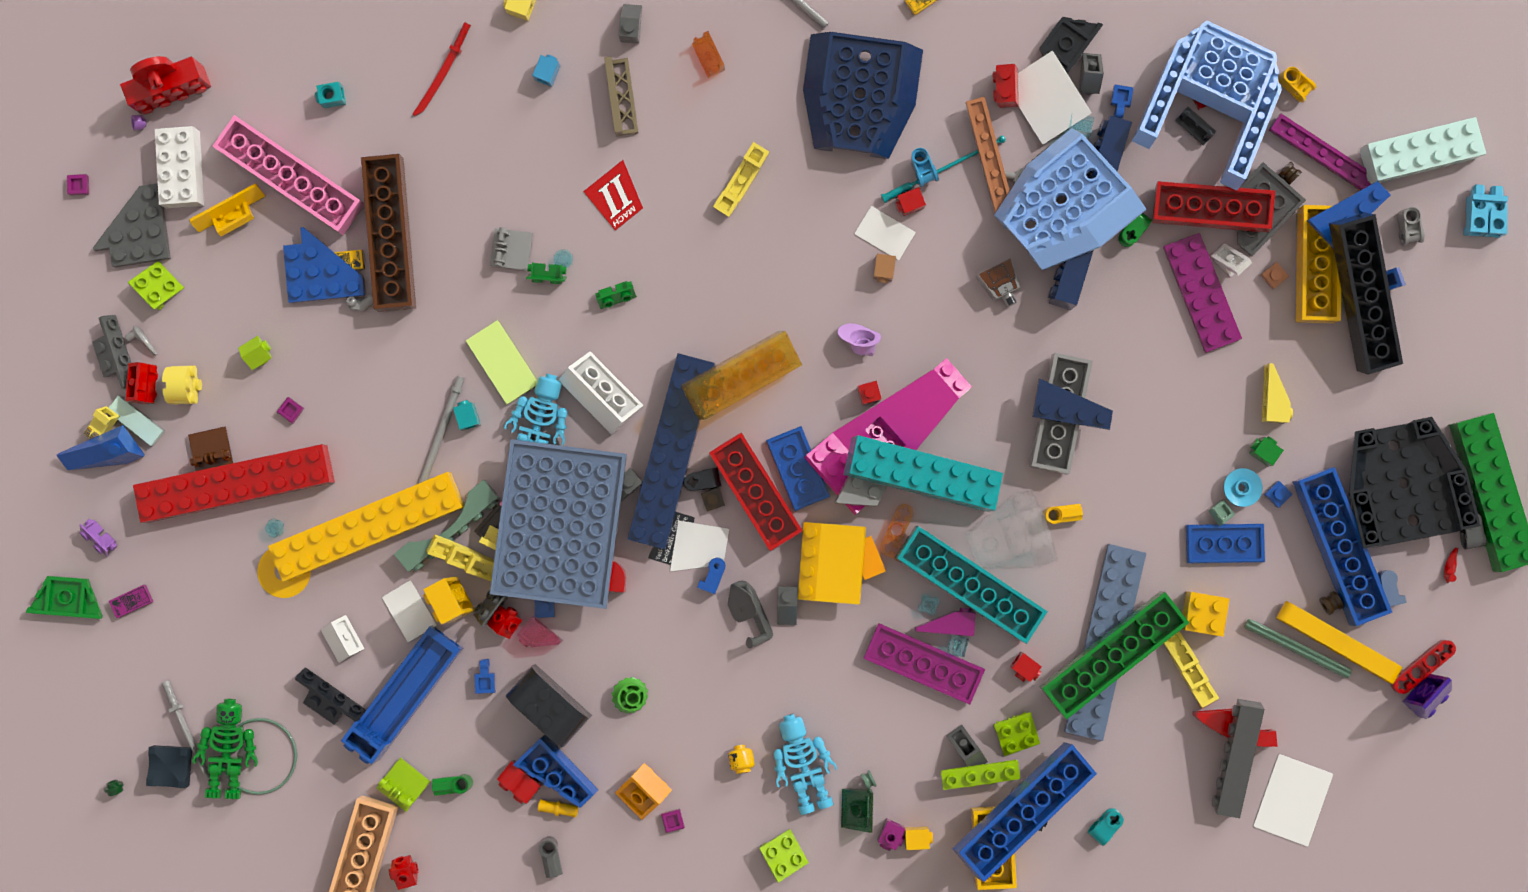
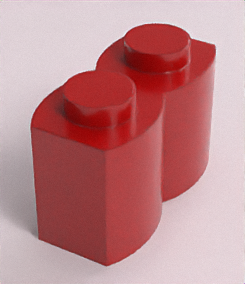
M512 760L497 778L499 781L498 785L505 791L510 790L514 794L513 798L520 804L523 802L527 804L543 784L535 777L533 778L528 775L526 771L514 766L513 764L516 761Z

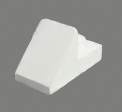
M1225 243L1211 255V258L1230 277L1234 274L1239 276L1252 264L1249 257Z

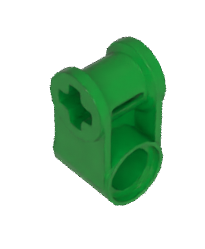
M1142 213L1122 230L1118 237L1119 243L1123 247L1132 246L1146 231L1152 219Z

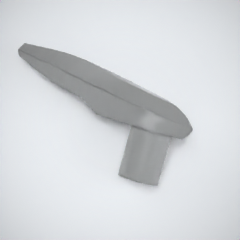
M134 326L133 331L125 335L129 342L137 338L154 355H157L146 335L137 326Z

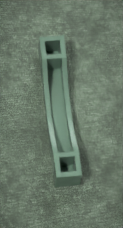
M482 480L468 492L465 506L458 519L438 536L454 541L453 537L458 533L462 535L469 529L468 525L472 521L476 523L484 516L482 514L487 509L492 510L499 504L497 502L500 499L499 495L486 480ZM432 538L419 542H408L394 555L408 572H417L424 567V561L428 558L432 560L435 557L426 552Z

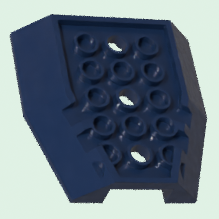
M824 32L811 34L803 94L814 149L832 152L833 148L871 153L870 157L889 159L916 106L923 49L903 41L845 33ZM868 52L871 58L868 61H863L860 58V54ZM862 89L866 95L864 98L859 99L855 96V91ZM851 127H858L860 134L852 136L849 130Z

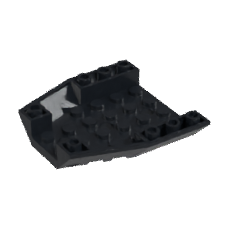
M1433 417L1417 419L1407 424L1376 430L1375 428L1354 432L1349 494L1363 549L1440 536L1481 526L1467 470ZM1390 441H1395L1398 444L1397 451H1392L1389 448ZM1400 478L1407 480V488H1401L1398 485ZM1410 515L1417 519L1415 526H1411L1407 521Z

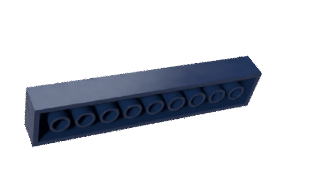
M1110 115L1107 120H1103L1102 124H1100L1097 131L1099 138L1093 146L1118 171L1132 122ZM1089 171L1087 174L1089 179L1097 176L1096 171ZM1094 250L1061 263L1053 276V280H1056L1048 293L1047 298H1050L1049 304L1072 310L1077 306Z
M677 353L628 540L661 549H666L715 369V363Z

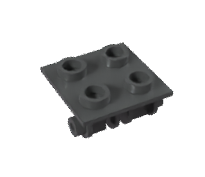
M489 589L486 599L483 603H479L474 611V616L481 627L488 623L499 605L503 606L508 599L507 596L492 595Z

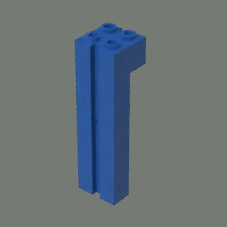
M433 625L429 626L362 717L353 723L341 739V742L344 743L343 746L350 752L354 750L360 755L359 759L366 764H373L379 761L463 650V647L448 638Z

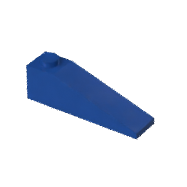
M122 425L62 451L56 456L67 470L128 464L144 457L145 454Z

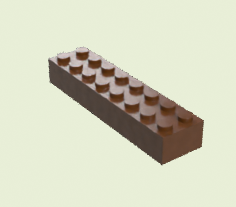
M400 154L361 157L373 308L378 312L416 309L404 158Z

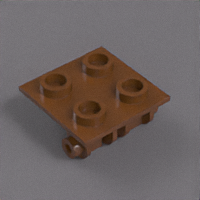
M226 426L188 435L193 457L190 459V464L195 467V471L233 463Z

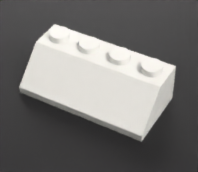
M591 352L569 366L558 380L611 435L619 430L643 407V404Z

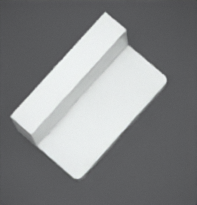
M346 615L321 629L339 663L364 649Z

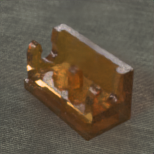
M709 31L704 32L701 38L695 37L692 46L707 77L709 78L724 71L725 65Z

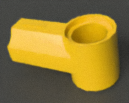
M1081 504L1047 507L1042 512V518L1048 524L1080 521L1083 517ZM1051 510L1056 512V519L1053 521L1048 516Z

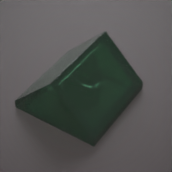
M843 788L841 828L872 833V789Z

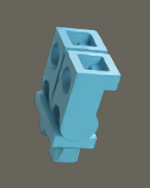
M1476 184L1472 186L1470 196L1466 198V227H1464L1463 235H1483V237L1495 238L1506 235V202H1508V196H1503V186L1490 187V194L1487 195L1484 194L1485 186Z

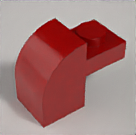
M613 561L609 591L626 592L625 570L619 563Z

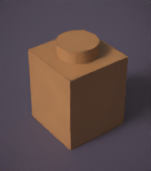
M877 253L873 279H877L878 283L888 284V281H892L896 256Z

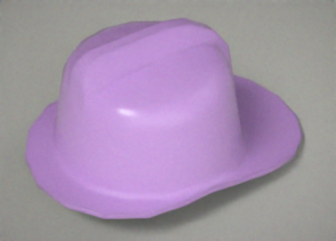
M853 323L844 324L838 329V336L850 344L855 354L874 355L876 344L881 340V335L878 332Z

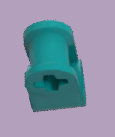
M1115 808L1107 809L1092 824L1087 833L1100 845L1104 846L1123 825V816ZM1110 816L1116 817L1117 820L1111 821Z

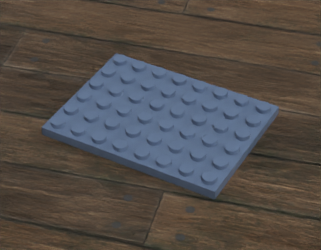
M510 440L490 594L607 609L627 454Z

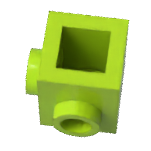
M259 336L238 347L241 358L251 370L266 364L272 358L270 345L266 340L262 341Z

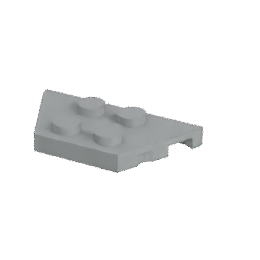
M848 476L834 503L875 507L878 505L887 486Z

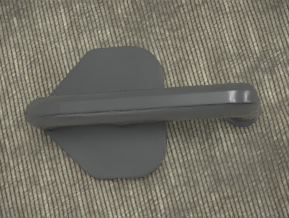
M743 580L731 584L728 607L733 618L737 622L754 618L761 634L754 638L748 637L746 639V646L750 649L770 640L773 637V631L755 589Z

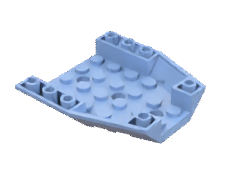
M1071 128L1027 164L994 216L1023 245L1041 270H1045L1100 248L1146 211V208L1132 187L1085 136ZM1089 171H1096L1097 176L1089 179L1087 178V173ZM1059 196L1067 197L1066 202L1063 204L1056 202ZM1030 220L1036 222V226L1032 229L1026 228V223Z

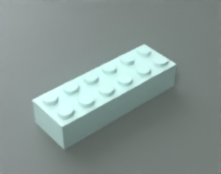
M1476 117L1369 143L1359 149L1370 185L1377 181L1382 183L1474 160L1486 154Z

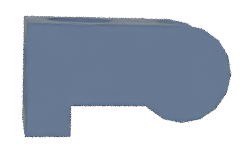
M1391 570L1379 571L1377 574L1390 606L1407 603L1405 595H1399L1396 584L1398 581L1397 574Z

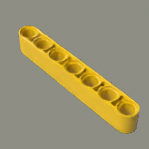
M1288 601L1284 602L1276 616L1278 620L1390 684H1394L1402 670V667Z

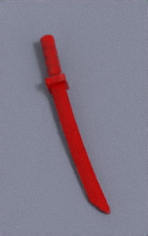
M463 23L454 46L450 45V52L444 64L413 112L414 116L424 112L446 77L458 54L461 55L462 51L460 48L471 27L470 24Z

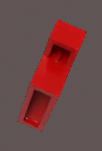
M1232 708L1192 711L1193 716L1205 726L1229 738L1228 726L1229 723H1232L1234 717L1232 716ZM1272 729L1260 730L1257 746L1278 747L1276 731Z

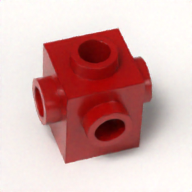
M499 605L487 625L498 635L510 639L522 622V619L517 616L518 612L510 606L505 608Z
M411 855L401 856L392 860L389 876L391 880H394L397 889L400 890L417 885L419 869L417 863L413 862Z

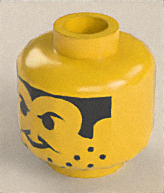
M745 745L734 746V750L728 753L730 769L735 771L736 774L751 772V768L755 766L753 751L750 748H745Z

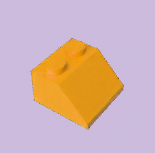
M644 763L624 782L615 794L643 820L672 790Z

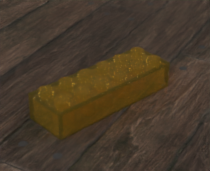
M777 331L685 382L681 387L697 418L706 420L802 366V363L787 332Z

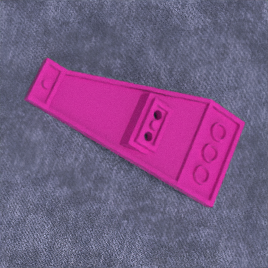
M946 358L930 372L831 433L804 458L838 496L848 477L843 474L851 437L859 435L917 450L957 400L972 386ZM845 504L854 515L865 507V505Z

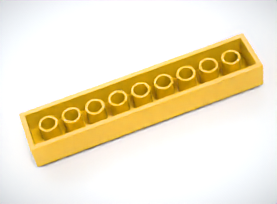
M445 472L271 544L268 548L281 580L285 582L461 510L465 505L452 473Z

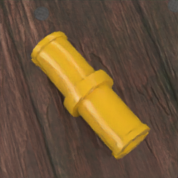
M540 799L538 812L552 813L558 817L565 815L576 818L578 815L579 807L576 805L565 804L559 800L552 802Z

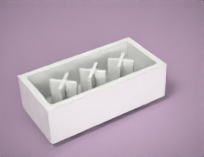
M193 126L155 129L159 205L166 209L204 206L200 131Z

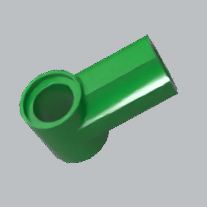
M467 774L432 779V792L434 796L455 793L463 794L473 786V780ZM460 779L466 782L465 789L459 786Z

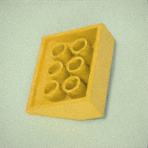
M803 523L798 587L799 600L860 604L866 527Z

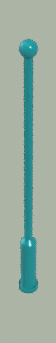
M999 136L996 140L997 144L1004 143L1006 138ZM978 149L936 170L937 174L978 154ZM918 181L907 182L885 194H881L883 202L887 203L888 200L912 189V186L918 184Z

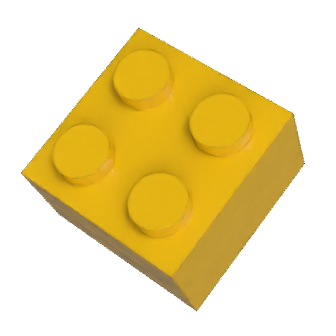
M1186 591L1182 614L1189 621V624L1182 628V630L1224 637L1230 598Z

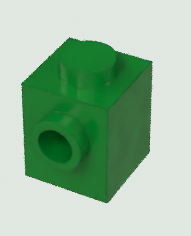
M1268 436L1267 438H1256L1250 446L1252 450L1249 454L1269 467L1275 464L1284 450L1276 445L1277 441Z

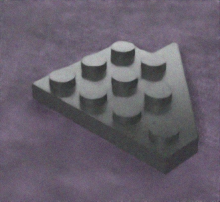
M1264 162L1250 176L1248 175L1240 188L1275 190L1273 222L1270 232L1237 230V245L1251 257L1306 201L1304 197Z
M158 183L139 186L94 245V251L110 249L112 267L171 259L164 207L159 205Z

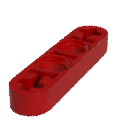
M1449 640L1438 641L1399 673L1394 684H1391L1392 689L1400 694L1408 693L1455 654V644ZM1443 645H1449L1447 648L1449 652H1442L1439 655L1435 653V651L1440 653L1444 649ZM1430 655H1433L1436 660L1433 666H1429L1426 663V659ZM1415 667H1418L1421 671L1418 678H1414L1411 674ZM1399 681H1401V682L1406 681V682L1403 684L1404 689L1398 688V686H1399V683H1398V682H1399Z

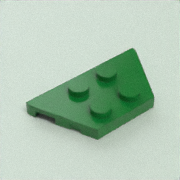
M47 576L42 588L36 593L35 600L26 610V613L94 619H102L103 617L90 581L84 578Z

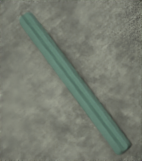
M1248 619L1244 627L1344 678H1349L1352 673L1350 668L1252 619Z

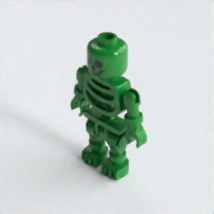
M224 699V702L217 704L216 722L220 725L213 726L212 730L209 727L203 728L200 734V743H197L198 751L193 758V764L196 763V758L200 754L203 760L201 766L205 763L206 750L209 748L208 740L212 749L222 752L221 756H210L208 758V762H219V764H209L208 774H210V780L208 785L210 788L205 789V798L215 799L221 797L222 789L218 788L220 785L218 779L222 772H227V776H230V781H228L230 788L225 790V799L241 798V789H238L240 782L238 780L239 775H241L242 766L232 763H242L243 757H230V752L239 750L245 742L246 747H244V751H247L246 767H249L248 761L251 757L255 761L254 766L256 767L258 764V758L254 751L256 750V745L253 742V730L246 729L244 731L243 726H236L242 719V705L236 703V699ZM239 734V737L231 739V736ZM215 741L218 742V743H222V744H223V745H222L223 747L218 746V745L215 743ZM240 741L238 746L230 747V744ZM223 763H228L227 768H223Z

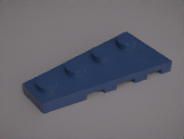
M1040 378L1038 379L1032 417L1110 430L1113 410Z

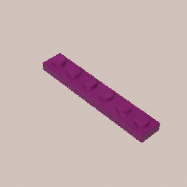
M1282 113L1278 115L1269 129L1270 132L1359 190L1370 186L1365 167Z

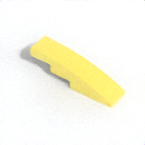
M434 534L426 550L427 554L443 559L447 564L462 568L466 573L492 581L494 559Z
M1180 631L1177 632L1164 645L1201 709L1219 700V697L1210 685L1208 677L1202 670L1198 659Z

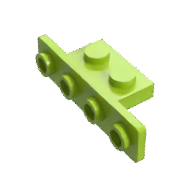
M1018 760L941 770L942 787L944 790L1019 780Z

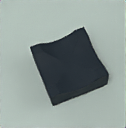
M158 745L149 747V767L146 786L187 788L190 786L191 747Z

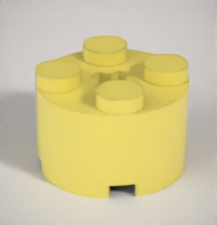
M196 366L166 367L162 377V382H166V388L163 389L166 403L173 405L197 404L198 391L202 390V381L197 377Z

